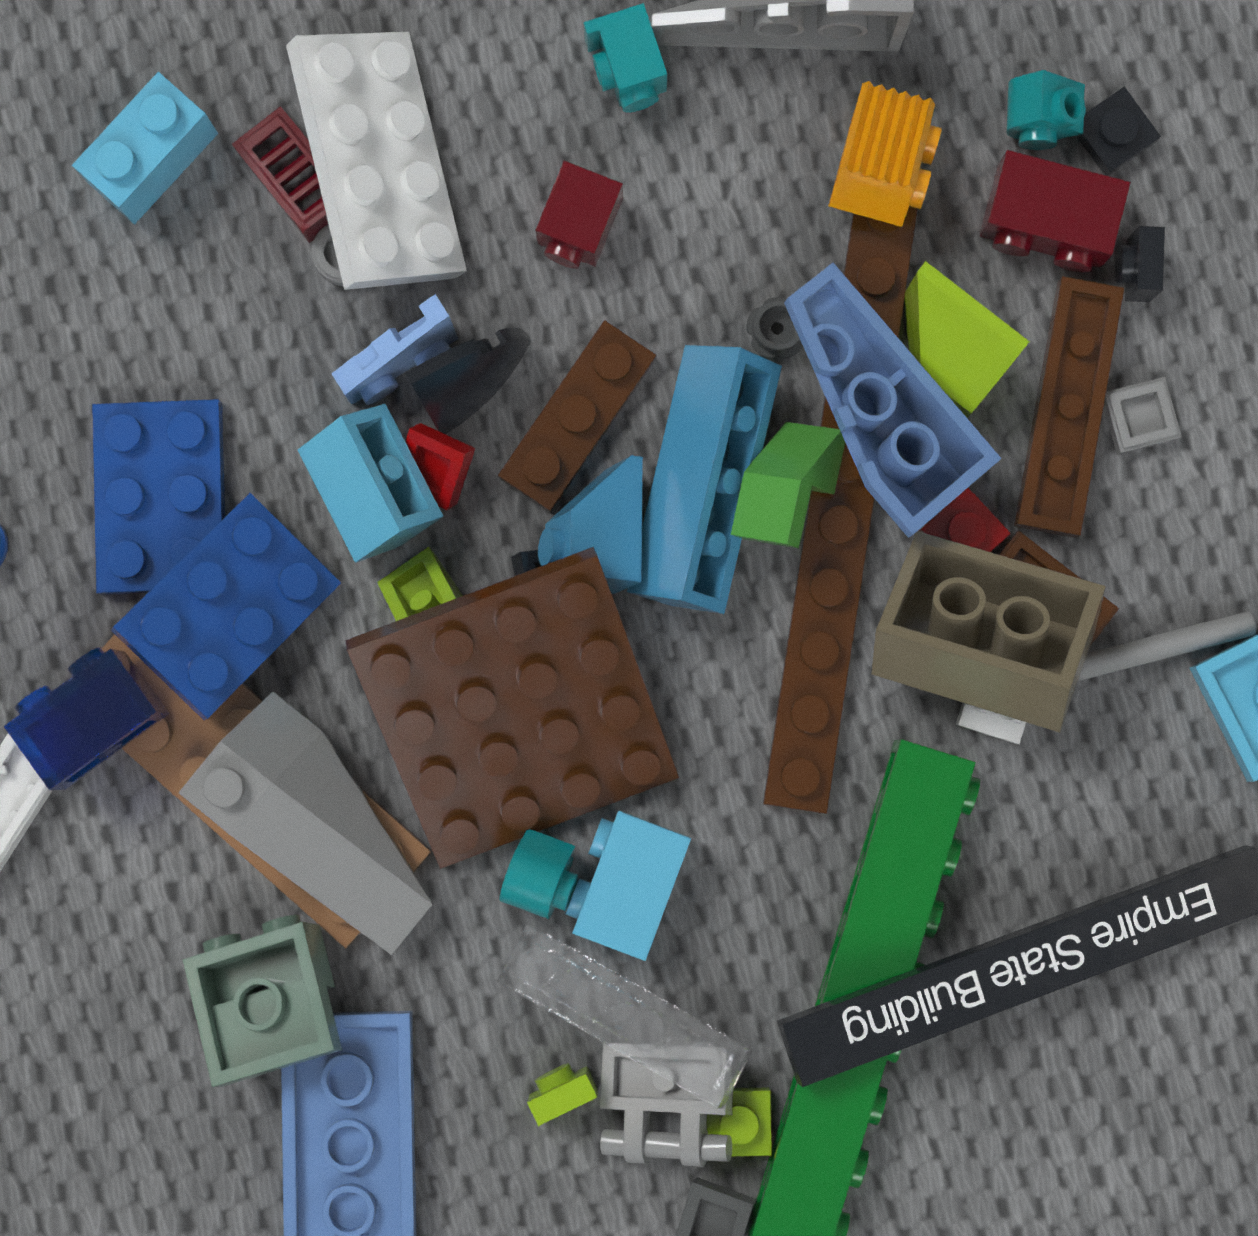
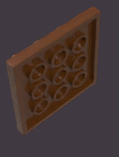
M594 547L345 640L351 662L440 869L518 840L524 836L526 830L531 829L539 832L679 778Z

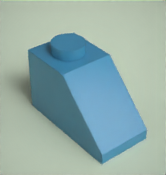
M630 455L604 470L545 524V529L540 536L538 545V559L541 566L594 547L611 594H616L641 582L643 457Z

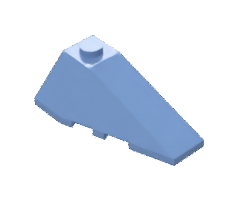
M831 263L784 302L865 488L908 538L911 537L1002 458L834 263Z

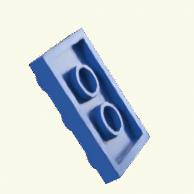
M219 399L92 404L96 593L101 595L148 593L225 518L222 402Z
M249 493L115 624L111 631L203 720H206L341 582L273 514Z

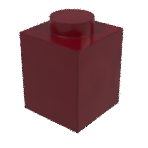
M563 161L535 229L537 244L546 247L543 253L544 256L572 269H578L581 261L596 267L623 200V183Z

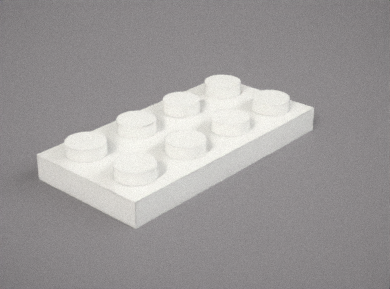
M409 32L296 35L286 45L344 290L457 278L467 271Z

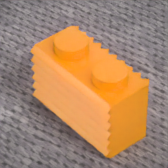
M870 81L862 83L828 204L829 207L901 227L903 226L909 206L921 209L929 185L931 171L921 169L920 165L921 163L932 164L942 128L930 125L935 107L932 98L923 100L919 94L911 97L907 91L898 93L895 88L886 90L882 84L874 87Z

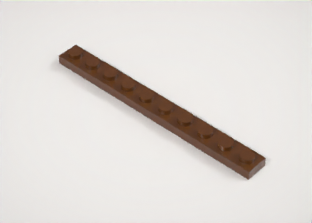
M909 206L902 227L852 213L843 274L893 333L899 337L918 208ZM824 396L820 427L839 429ZM846 443L835 493L828 494L811 491L762 803L827 814L874 504V497L865 488Z

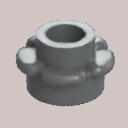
M774 297L767 299L763 306L753 309L747 319L746 330L753 338L751 345L763 357L774 358L775 355H780L782 358H790L796 355L803 347L784 304L785 298ZM776 323L781 324L784 329L779 335L774 334L771 330V327Z

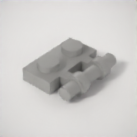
M603 1043L600 1109L625 1110L624 1130L603 1129L600 1140L601 1153L603 1155L624 1156L627 1163L647 1164L651 1158L680 1159L682 1165L687 1167H704L707 1161L729 1162L732 1156L731 1136L708 1134L706 1121L707 1114L732 1115L734 1049ZM651 1111L681 1113L680 1133L652 1131L650 1126Z

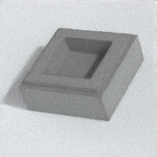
M1165 377L1106 392L1104 409L1117 455L1175 441L1182 437Z

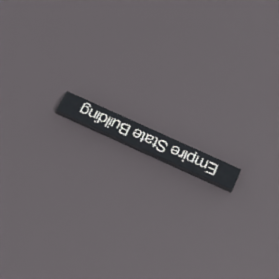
M1248 845L1238 847L777 1020L796 1082L802 1087L811 1085L1258 914V854L1256 848Z

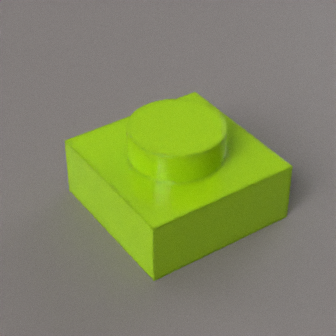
M567 1063L548 1071L534 1080L539 1090L529 1094L527 1104L537 1125L540 1126L597 1098L598 1088L587 1066L573 1072L570 1064Z
M769 1087L733 1088L732 1115L707 1114L706 1129L708 1134L730 1135L732 1138V1156H772L771 1096Z

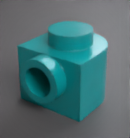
M1046 70L1036 71L1011 79L1008 82L1006 134L1014 139H1019V147L1028 150L1052 149L1057 146L1058 139L1083 134L1086 110L1084 101L1085 84Z
M531 829L526 830L508 866L500 892V902L550 919L555 908L566 911L579 877L578 874L569 871L573 864L575 845Z

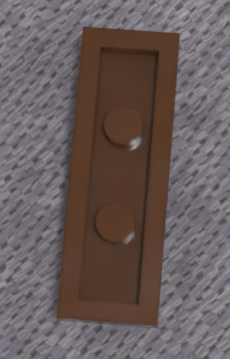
M604 320L498 474L499 479L551 513L656 360L657 355Z

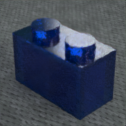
M98 647L84 654L69 666L68 671L72 675L71 678L53 691L48 686H43L26 696L15 706L19 715L4 725L6 731L49 790H66L170 714L125 651L111 648L104 653L101 647Z

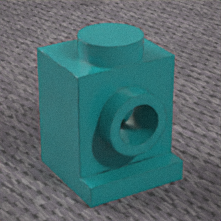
M644 3L583 22L584 39L588 52L601 49V52L592 55V60L602 91L614 89L619 107L622 106L623 111L626 113L646 109L658 102L657 94L667 92V71Z

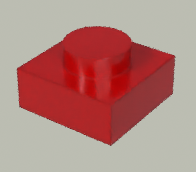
M418 423L409 428L405 442L438 506L449 510L458 504L475 448L427 425Z
M969 488L964 490L919 530V532L991 552L1010 534L1007 528Z

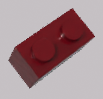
M1007 150L997 166L979 237L994 240L992 247L1004 254L1024 257L1029 256L1030 250L1055 256L1053 263L1065 270L1082 273L1090 272L1092 266L1101 268L1113 254L1131 182Z

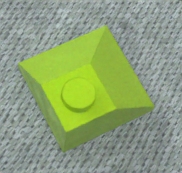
M926 261L917 271L905 292L903 308L909 351L966 418H968L1030 341Z

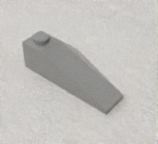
M697 0L653 13L652 29L658 45L899 52L914 13V0Z
M272 692L218 743L179 791V794L229 835L390 955H393L430 909L433 902L393 839L389 837L371 809L364 793L350 776L325 732L276 692Z

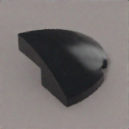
M506 328L495 332L500 341V344L495 347L492 346L487 338L478 341L474 339L469 340L423 362L405 373L438 431L447 434L461 425L485 405L504 385L520 363L530 344V340L523 329Z

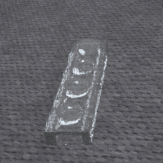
M526 925L497 982L717 1109L724 1108L753 1052V1049L532 925Z

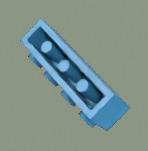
M685 345L642 526L641 582L627 589L628 593L675 607L725 614L742 540L731 535L744 471L763 450L781 373V365L741 347Z

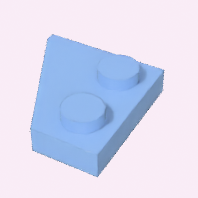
M436 294L419 305L420 310L424 314L423 318L400 332H397L396 328H389L371 342L366 349L353 356L331 373L351 404L363 399L366 405H370L383 399L398 387V383L395 380L396 377L412 367L418 366L451 349L449 345L458 340L451 319Z

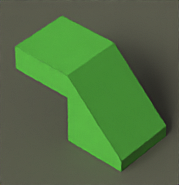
M785 422L744 471L731 535L745 540L799 549L811 491L828 494L835 493L845 446V440L840 429Z

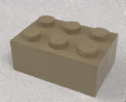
M917 531L876 628L871 674L1060 733L1096 630L1106 586Z

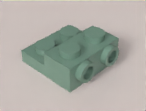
M299 915L284 916L263 923L261 925L262 935L243 941L238 933L216 937L202 943L204 953L182 959L212 1087L227 1086L342 1050L327 990L334 988L335 984L320 925L301 922Z

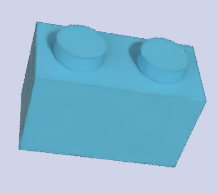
M157 72L72 166L91 187L135 225L218 135V132L205 112L160 72Z
M386 404L340 416L298 449L355 563L403 545L444 517Z
M618 810L614 822L602 818L588 853L600 858L592 882L590 883L579 878L565 914L577 919L572 934L646 961L691 838Z

